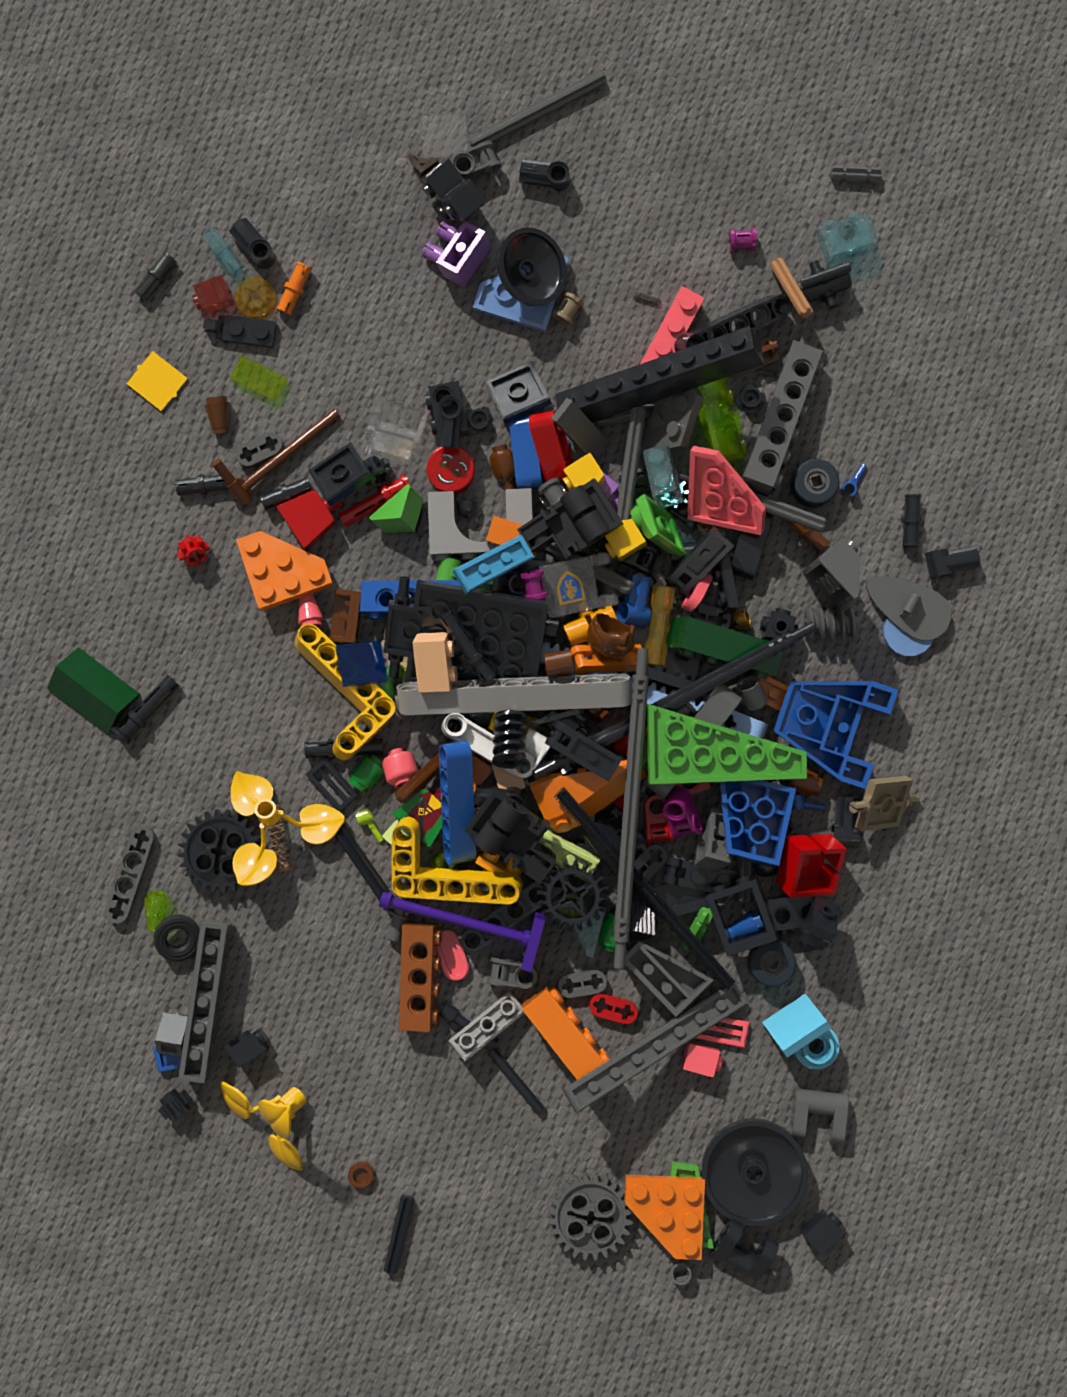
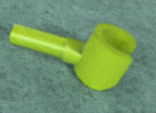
M369 810L357 812L356 818L359 826L368 824L379 843L383 841L384 838L376 828L371 812Z

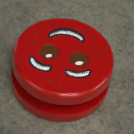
M459 446L458 449L438 448L431 454L427 463L429 481L438 492L454 491V495L463 493L471 486L475 477L472 457L465 449Z

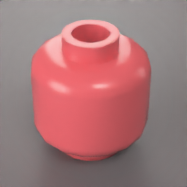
M397 748L387 753L388 756L382 761V768L384 769L386 782L395 786L396 789H400L418 772V767L411 752Z

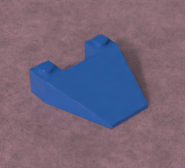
M790 681L774 732L794 748L807 752V758L837 782L865 790L874 764L848 756L863 709L884 716L891 715L899 690L874 681Z

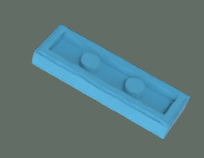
M519 535L455 568L452 572L465 594H468L533 560L534 555L523 536Z

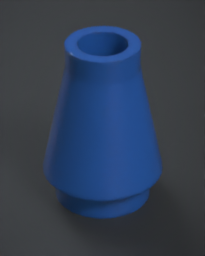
M750 910L726 927L731 941L766 930L758 910L754 912Z

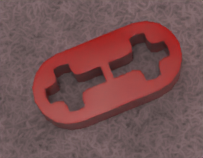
M597 993L589 1001V1008L593 1015L603 1019L630 1024L638 1016V1010L634 1002L606 993ZM600 998H604L605 1004L611 1005L612 1009L603 1008L601 1012H598L597 1006L593 1005L594 1001L599 1002ZM625 1005H630V1010L633 1011V1014L628 1015L624 1019L621 1012L615 1011V1007L624 1008Z

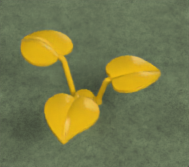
M236 771L231 784L232 805L236 812L242 816L249 817L256 814L261 823V846L259 847L255 843H248L239 847L234 854L232 863L238 884L241 886L259 884L269 878L275 871L277 855L274 851L265 849L266 827L275 825L279 818L285 819L296 827H302L301 836L306 842L320 845L331 840L345 821L343 814L330 806L313 804L301 810V822H297L284 814L282 810H277L272 801L273 787L268 780L260 776Z
M221 1081V1092L230 1110L242 1119H248L250 1113L260 1111L262 1117L271 1125V1128L276 1133V1136L270 1135L268 1138L273 1154L289 1168L302 1171V1161L299 1152L286 1138L291 1133V1120L295 1117L294 1113L306 1104V1098L299 1089L292 1087L282 1097L277 1095L270 1101L263 1099L258 1103V1106L252 1107L242 1092Z

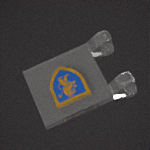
M600 552L572 560L539 566V569L544 570L542 578L544 589L548 592V597L545 598V601H549V618L618 604V596L614 593L598 596L593 566L610 563L609 553Z

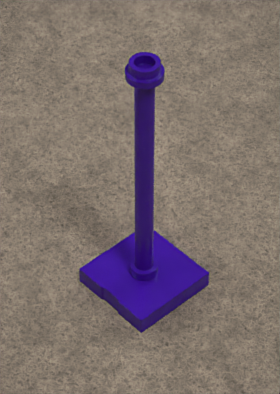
M393 892L382 893L379 907L384 908V911H388L390 907L521 942V946H525L521 970L532 971L545 923V915H542V911H535L530 931L524 930V932L394 898L392 897Z

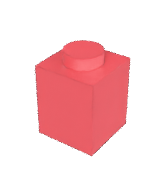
M689 1041L686 1044L681 1066L684 1070L714 1077L715 1071H720L723 1056H719L720 1051L718 1048Z

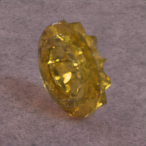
M257 275L251 278L246 277L244 281L238 283L234 293L235 304L238 309L249 317L264 316L275 304L276 295L273 286L267 279L260 278ZM247 290L254 293L258 290V294L263 302L256 299L251 302V297Z

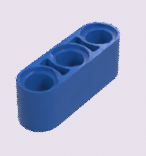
M525 415L509 422L515 478L518 489H537L546 483L529 428L530 415Z

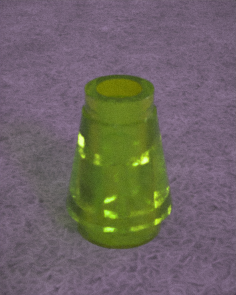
M147 892V897L144 898L148 930L155 931L157 925L166 918L170 903L167 892Z

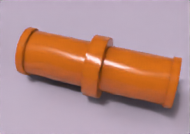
M298 261L289 282H286L284 285L286 289L276 307L277 310L283 311V313L289 316L292 315L299 296L303 295V287L312 271L311 267H305L306 264Z

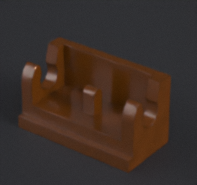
M336 589L329 639L332 642L357 645L361 617V591Z

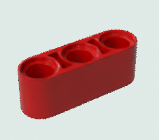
M556 410L532 414L529 417V428L544 479L547 482L553 478H558L560 484L565 483L563 478L566 477L563 469L574 462L566 435L551 419Z

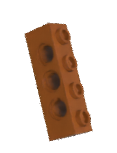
M406 922L402 925L399 1030L430 1032L439 1023L440 1013L439 1009H436V999H439L440 983H436L437 972L439 973L441 969V957H437V946H441L442 932L438 930V923ZM418 944L424 945L427 948L428 953L426 957L420 956L417 953ZM416 971L424 972L427 981L424 983L418 981ZM416 997H421L425 1000V1008H419L416 1005Z

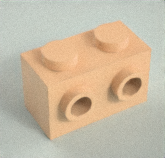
M448 632L417 634L413 640L418 693L450 691L453 683L457 682V668L452 666L451 659L455 653L454 642L449 641Z

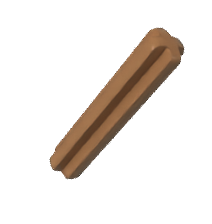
M777 258L775 261H772L770 266L799 316L802 319H806L813 313V309L783 259Z

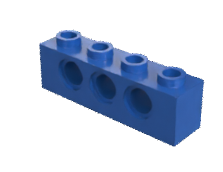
M410 580L408 594L411 598L415 596L418 580ZM424 580L461 587L458 580ZM362 581L360 612L367 615L368 619L384 620V616L388 614V607L385 605L386 599L392 595L395 598V594L398 593L399 581Z

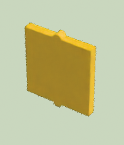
M152 351L143 364L137 366L138 370L126 384L162 412L173 397L176 398L178 396L177 392L188 378Z

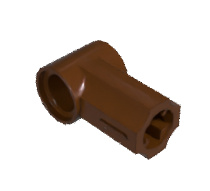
M570 650L544 653L547 677L564 676L565 674L574 673Z

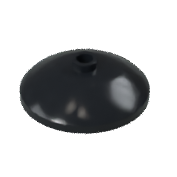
M520 228L506 236L497 253L499 278L504 288L514 299L525 305L542 306L552 302L560 295L565 286L567 267L564 255L552 237L536 228Z

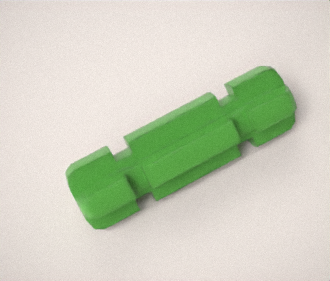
M705 907L699 910L698 917L695 918L690 927L691 932L700 941L709 927L708 924L713 919L710 908L707 909ZM682 941V944L684 945L683 948L685 950H689Z

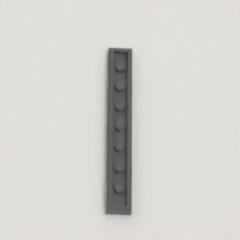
M735 982L728 991H726L727 988L723 989V987L563 1088L562 1091L574 1112L582 1111L747 1005L748 1002L737 983Z

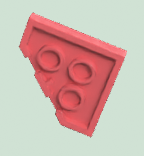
M694 446L690 450L687 520L762 535L765 529L766 507L720 451Z

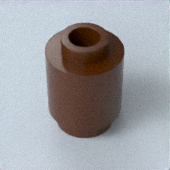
M807 769V779H783V782L786 783L787 787L795 788L797 793L808 797L811 795L817 797L824 778L819 776L818 772Z

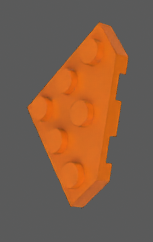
M262 531L236 539L260 611L334 586L325 560Z
M625 1175L624 1202L675 1259L702 1260L705 1179H702V1177Z

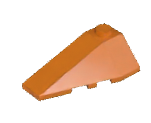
M627 760L620 762L609 782L595 773L587 771L586 768L577 769V774L562 776V772L554 773L530 783V788L543 817L550 822V827L559 834L579 826V821L575 822L577 819L574 820L575 817H571L573 814L569 815L570 811L567 812L568 809L565 810L566 807H562L564 804L560 805L562 802H558L559 799L556 800L557 797L554 798L556 793L563 787L588 813L590 818L625 793ZM643 767L641 771V780L647 776V772Z

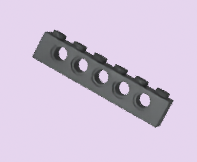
M793 340L742 479L751 490L769 496L773 488L778 489L783 477L779 470L781 465H787L791 451L787 450L790 442H795L799 432V428L795 427L798 420H803L808 407L803 405L805 398H811L816 385L812 383L813 376L819 375L824 361L820 360L823 350ZM795 371H801L805 376H798ZM786 393L794 394L797 399L789 398ZM778 416H786L789 421H781ZM770 438H777L781 444L776 445L772 443ZM761 461H769L773 467H765Z
M210 919L201 921L178 1080L205 1083L210 1079L233 924L231 922Z

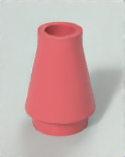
M314 593L299 598L298 624L301 626L313 624L321 628L324 618Z

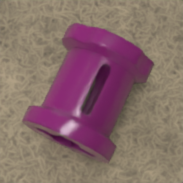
M751 228L750 231L729 229L730 252H734L735 249H751V251H756V228Z
M543 569L531 570L520 574L525 582L526 598L543 599L548 597V592L544 589L542 578L544 575Z

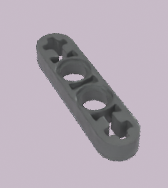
M138 826L130 834L105 909L106 918L112 923L125 922L131 914L156 837L153 829L148 826ZM144 830L146 831V836L149 837V841H144L141 849H146L145 854L138 850H131L132 846H139L140 839L136 836L137 833H142ZM131 855H138L141 858V866L136 870L128 865V859ZM124 879H128L133 883V890L130 894H124L120 890V883ZM116 895L123 899H129V903L126 901L122 903L121 910L124 911V915L118 916V918H115V913L112 912V908L118 907L120 900H115Z

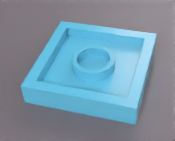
M806 994L762 1022L786 1057H789L831 1029L826 1019Z

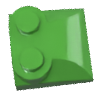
M645 494L637 498L636 506L630 512L631 519L637 528H640L647 539L664 551L679 557L685 556L686 552L673 515Z

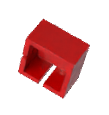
M832 834L811 835L810 838L807 835L786 836L775 883L790 898L836 895L841 875L837 870H842L847 848Z

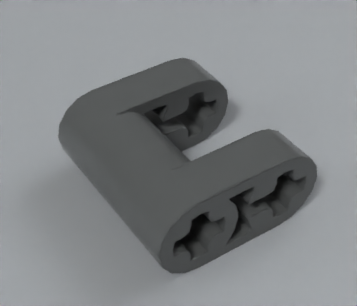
M795 1088L789 1132L795 1139L804 1140L808 1114L830 1116L828 1141L829 1143L843 1144L848 1116V1094Z

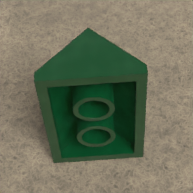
M79 647L55 666L47 687L48 690L108 735L112 731L111 728L118 724L140 695L139 692Z

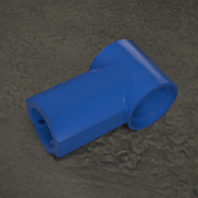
M629 574L628 580L634 583V587L630 594H625L624 601L617 608L616 617L626 625L630 626L632 624L635 627L643 628L648 625L651 618L650 607L647 603L652 578Z

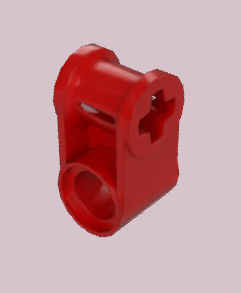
M656 794L648 796L644 801L647 845H651L655 841L668 840L673 842V835L668 821L663 814V808L658 813H652L649 809V804L652 800H661L664 807L666 799H661Z

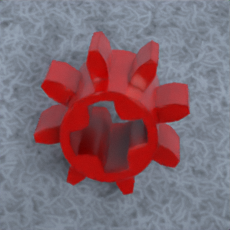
M187 535L182 542H178L180 551L176 554L180 561H184L186 567L190 565L200 567L205 560L209 559L206 552L210 550L207 541L203 542L200 535L196 537Z

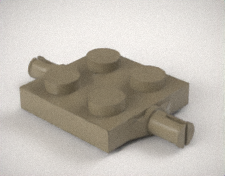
M907 776L869 779L863 800L851 802L850 805L852 806H849V810L852 813L858 812L855 827L861 831L899 827L908 806H918V802H920L918 795L909 796L913 780Z

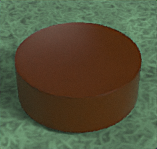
M365 1161L354 1163L348 1172L350 1184L357 1189L369 1187L375 1176L373 1167Z

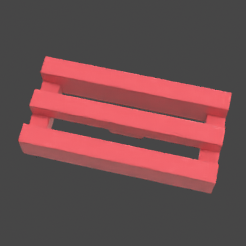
M729 1017L720 1021L722 1023L742 1026V1031L716 1025L708 1029L741 1036L740 1041L702 1033L695 1037L696 1039L745 1048L749 1021Z

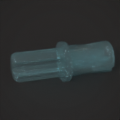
M214 227L204 231L203 238L214 251V257L222 262L231 276L238 274V269H244V265L231 250L232 246L224 241Z

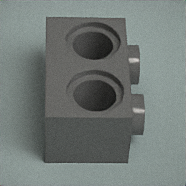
M711 808L701 816L703 832L701 835H698L694 866L719 872L731 863V855L726 852L723 811Z

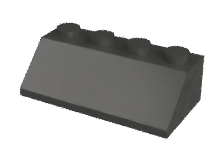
M843 537L802 571L836 609L859 596L861 557L857 554L859 550L856 545L849 539L845 541Z

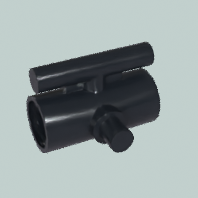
M815 260L809 264L812 271L810 276L799 279L797 284L808 303L821 299L822 302L826 303L829 310L834 309L838 306L835 300L836 293L852 287L849 273L851 272V266L849 262H845L825 270L821 268L818 260Z

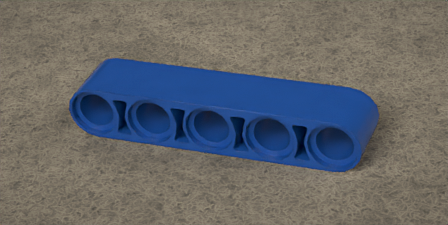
M465 740L439 746L443 851L449 866L476 859L475 838L464 831L475 816L472 751L469 742Z

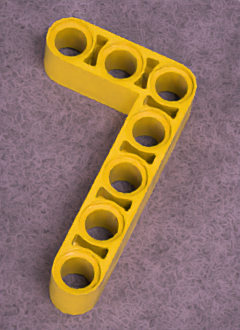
M305 624L300 627L296 635V649L361 712L337 736L333 744L334 755L340 760H349L390 721L395 712V703L318 627L313 624ZM308 635L312 637L314 642L307 643L303 641L302 636ZM327 653L332 657V660L325 661L321 658L320 654ZM346 671L351 678L343 679L339 672ZM365 689L369 696L362 697L357 690ZM376 707L385 708L388 714L380 715L376 711ZM366 724L370 732H362L358 725ZM340 742H349L352 746V749H343L340 746Z
M404 817L392 831V890L396 895L404 898L493 904H513L518 900L523 888V881L517 874L420 867V824L412 817ZM401 828L410 830L412 836L404 835L401 832ZM401 853L408 854L411 857V861L404 860L401 857ZM401 878L408 879L411 885L403 884ZM426 880H433L437 887L429 886ZM456 881L461 883L463 889L455 888L452 882ZM478 884H486L489 887V890H481ZM511 885L514 887L515 892L506 891L504 886Z

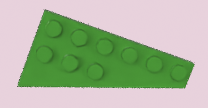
M647 704L649 784L807 779V752Z

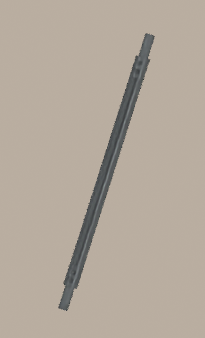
M638 648L636 675H633L613 935V941H615L614 968L623 969L625 965L626 942H629L649 681V676H646L648 649Z

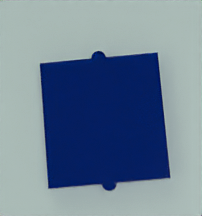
M380 641L335 646L338 659L336 668L340 670L343 687L388 682L385 667L387 660L383 657Z

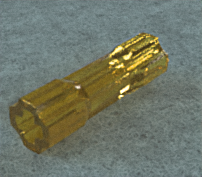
M652 586L650 627L648 639L644 649H648L647 664L665 666L668 647L666 642L668 622L673 608L675 588Z

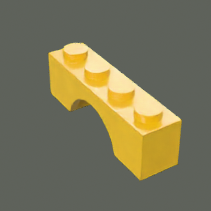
M591 453L563 469L566 474L563 480L569 490L584 485L593 478L598 481L600 486L606 480ZM632 519L622 520L623 525L605 536L608 541L604 545L612 558L617 556L620 562L647 545L646 540Z

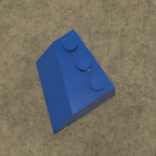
M763 780L720 782L727 854L747 862L771 868L779 866L796 789Z

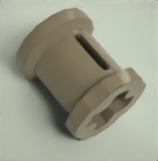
M565 292L560 306L551 315L564 325L571 326L573 323L572 318L577 310L583 307L584 302L574 294Z

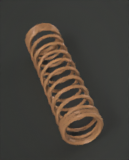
M280 804L275 805L277 810L281 809ZM279 822V825H275L268 828L267 830L269 831L280 830L269 834V837H276L277 835L274 834L283 832L285 830L284 828H273L279 827L284 823ZM279 835L282 837L273 839L270 841V843H277L276 840L282 839L286 837V835ZM281 841L283 843L272 846L271 849H279L278 846L286 844L287 841ZM282 847V850L275 852L276 855H280L279 852L287 850L288 847ZM284 853V856L278 857L277 862L281 861L278 859L289 856V853ZM285 859L286 862L277 864L275 872L291 870V864L283 867L280 866L291 860Z

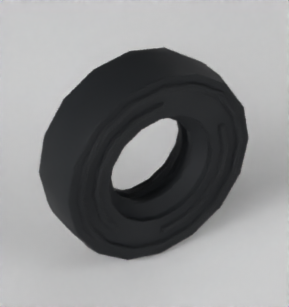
M182 914L170 915L157 925L154 932V946L157 952L165 959L184 961L197 952L200 929L197 923L188 916ZM174 929H182L188 935L187 941L178 947L170 945L167 941L168 934Z

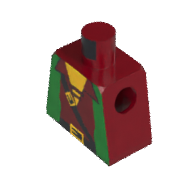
M426 786L408 803L399 807L392 814L399 821L404 817L416 819L420 824V840L428 847L435 842L442 831L440 787L434 792L429 786Z

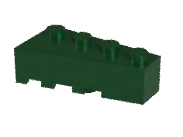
M691 617L672 618L665 648L680 652L679 654L685 657L703 658V662L719 666V663L726 665L769 641ZM783 652L748 670L752 672L751 676L767 680V676H777Z

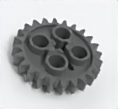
M586 1172L583 1173V1180H579L576 1175H573L574 1183L570 1184L567 1180H564L566 1189L556 1188V1192L560 1197H551V1202L556 1205V1207H548V1213L555 1215L548 1218V1224L556 1225L551 1229V1235L559 1234L556 1238V1243L565 1242L564 1252L572 1248L573 1257L582 1252L583 1259L586 1260L588 1254L592 1253L594 1260H597L598 1253L602 1252L603 1256L607 1258V1249L610 1248L616 1253L615 1243L625 1244L621 1235H630V1230L625 1225L633 1224V1220L626 1217L633 1212L629 1207H625L624 1198H621L624 1195L625 1189L615 1190L617 1181L614 1180L608 1184V1175H605L602 1180H598L597 1172H594L592 1179L588 1178ZM581 1195L586 1198V1203L582 1206H575L572 1203V1199L576 1196ZM603 1199H608L612 1202V1206L607 1210H602L598 1207V1203ZM568 1211H573L574 1213H577V1214L568 1215L567 1212H568ZM589 1211L594 1212L595 1217L592 1218V1221H587L586 1216L589 1214ZM613 1217L614 1219L612 1221H608L604 1218ZM573 1222H579L583 1226L581 1231L575 1233L571 1232L568 1227ZM598 1226H606L609 1229L608 1233L604 1236H598L594 1231Z

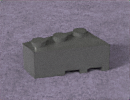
M636 940L625 951L626 966L675 1017L713 981L710 976L641 940Z

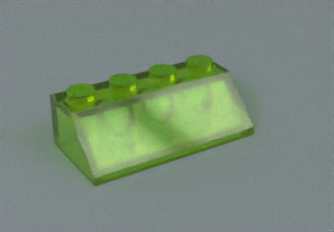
M726 377L697 387L704 396L698 417L707 449L720 451L729 464L732 465L744 460V454H747L745 440L739 437L738 429H741L738 415L733 414L731 405L734 404V398L731 389L727 390L725 380L728 379Z

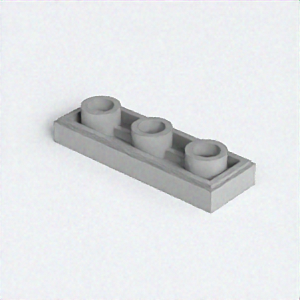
M509 991L448 1040L449 1044L462 1060L467 1062L525 1014L521 1004ZM488 1022L492 1027L484 1029L483 1024Z

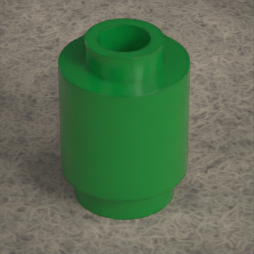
M374 754L371 757L365 755L350 774L352 777L349 783L364 794L368 789L371 790L384 774L382 760Z
M608 912L607 918L603 919L598 943L602 944L601 949L615 952V941H613L615 913Z

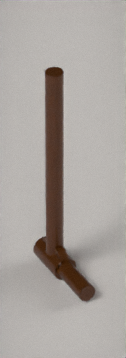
M333 409L245 480L234 477L221 459L215 460L212 466L225 481V486L239 504L245 505L252 499L251 488L341 416Z

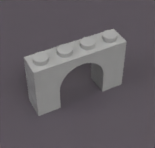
M531 488L505 489L506 520L521 525L532 520ZM454 491L428 492L430 556L436 557V561L453 556H461L462 560L466 561L473 560L477 556L498 547V545L486 541H472L460 533L455 522Z

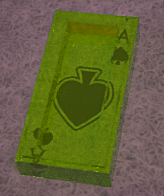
M242 355L230 376L231 380L275 402L288 380L286 377Z

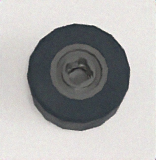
M809 459L802 463L794 472L790 482L791 492L795 500L803 506L810 508L821 507L836 495L840 485L839 474L828 461Z

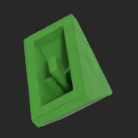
M407 484L369 518L384 533L415 531L424 500Z

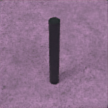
M494 1047L487 1053L488 1056L537 1114L541 1113L545 1109L544 1105Z

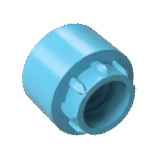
M829 1029L817 1037L821 1041V1046L818 1050L810 1051L808 1043L793 1054L804 1066L810 1069H823L830 1066L836 1060L839 1053V1041L833 1030Z

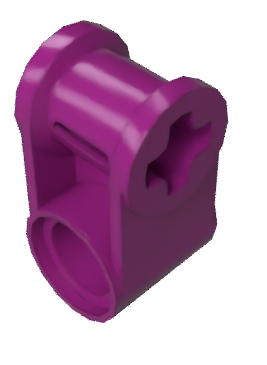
M683 787L672 788L664 804L663 814L668 821L673 837L681 838L683 834L690 833L701 835L703 832V821L700 813L697 811L691 793Z

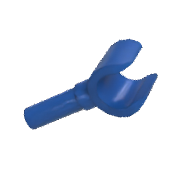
M862 464L854 477L842 485L841 492L847 484L853 486L854 491L849 497L856 494L857 483L867 469L866 465Z
M795 795L792 809L825 811L826 805L805 802L804 795Z

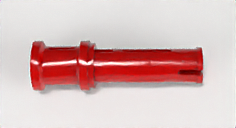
M401 474L400 478L394 482L380 487V491L338 513L344 526L347 528L349 525L370 515L383 506L404 486L410 485L405 474Z

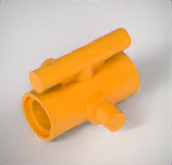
M586 600L576 604L580 612L578 614L579 618L562 626L571 647L587 641L589 624L597 613L608 614L609 617L615 619L617 617L610 604L593 611L589 609Z

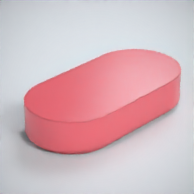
M707 573L686 595L682 603L684 610L691 613L698 606L713 579L711 575Z
M443 930L441 931V946H437V956L441 957L443 972L450 980H462L469 971L467 957L458 935L454 931Z

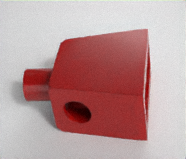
M313 490L280 504L277 508L303 548L307 551L337 524L331 513L341 507L343 503L340 500L330 507L325 498L322 500L316 490Z

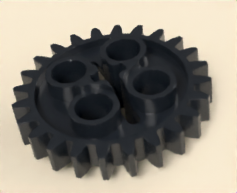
M215 809L214 817H212L211 813L206 811L204 812L205 820L196 816L195 821L197 825L187 824L191 832L181 834L187 840L186 842L178 843V846L185 848V852L178 854V857L185 858L186 860L180 867L189 868L185 877L195 876L192 881L193 885L200 881L202 882L201 890H205L210 885L211 893H216L218 887H220L222 894H225L229 886L234 892L237 890L235 873H229L225 868L226 862L229 859L233 860L235 852L239 849V847L235 848L231 845V835L236 833L241 836L242 843L240 847L248 843L256 844L261 835L253 836L252 833L257 827L248 828L247 824L250 819L246 818L243 821H239V813H236L232 818L230 810H226L222 816L220 809ZM225 828L227 832L222 849L226 850V855L220 857L219 874H216L215 869L218 864L219 853L215 852V849L221 846L222 830ZM208 829H212L216 833V840L212 844L205 840V832ZM203 855L211 858L212 864L209 869L203 868L200 864V859Z

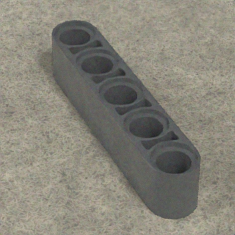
M723 683L713 690L693 718L722 726L742 698ZM648 775L642 782L661 799H664L676 784H649Z

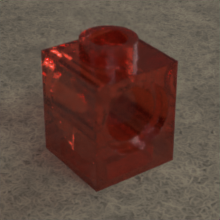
M222 274L193 285L196 292L195 295H192L197 309H202L206 315L235 305Z

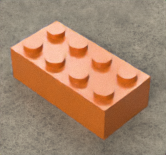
M545 984L522 1003V1010L573 1076L579 1079L611 1057L604 1048L597 1049L595 1046L597 1044L596 1038L587 1027L582 1029L579 1026V1016L571 1006L567 1009L562 1004L564 1002L563 996L555 986L550 988Z

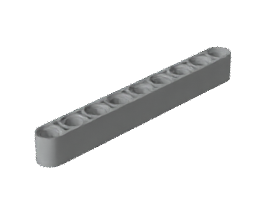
M627 674L491 679L488 682L486 681L485 684H482L480 679L457 680V682L453 683L451 690L446 692L418 693L417 682H407L397 686L399 711L403 715L499 712L502 710L532 711L625 707L630 705L632 701L630 676Z

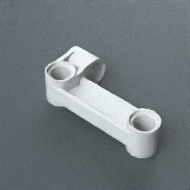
M459 713L449 714L441 725L443 734L456 742L468 741L472 752L492 763L494 757L492 752L495 746L493 744V737L495 735ZM449 720H458L461 724V730L457 733L451 732L447 727ZM529 728L526 734L527 738L522 741L526 744V749L520 751L526 754L524 761L528 764V771L525 774H521L516 769L501 768L517 779H524L533 773L532 770L536 769L550 747L544 743L547 737L532 728Z

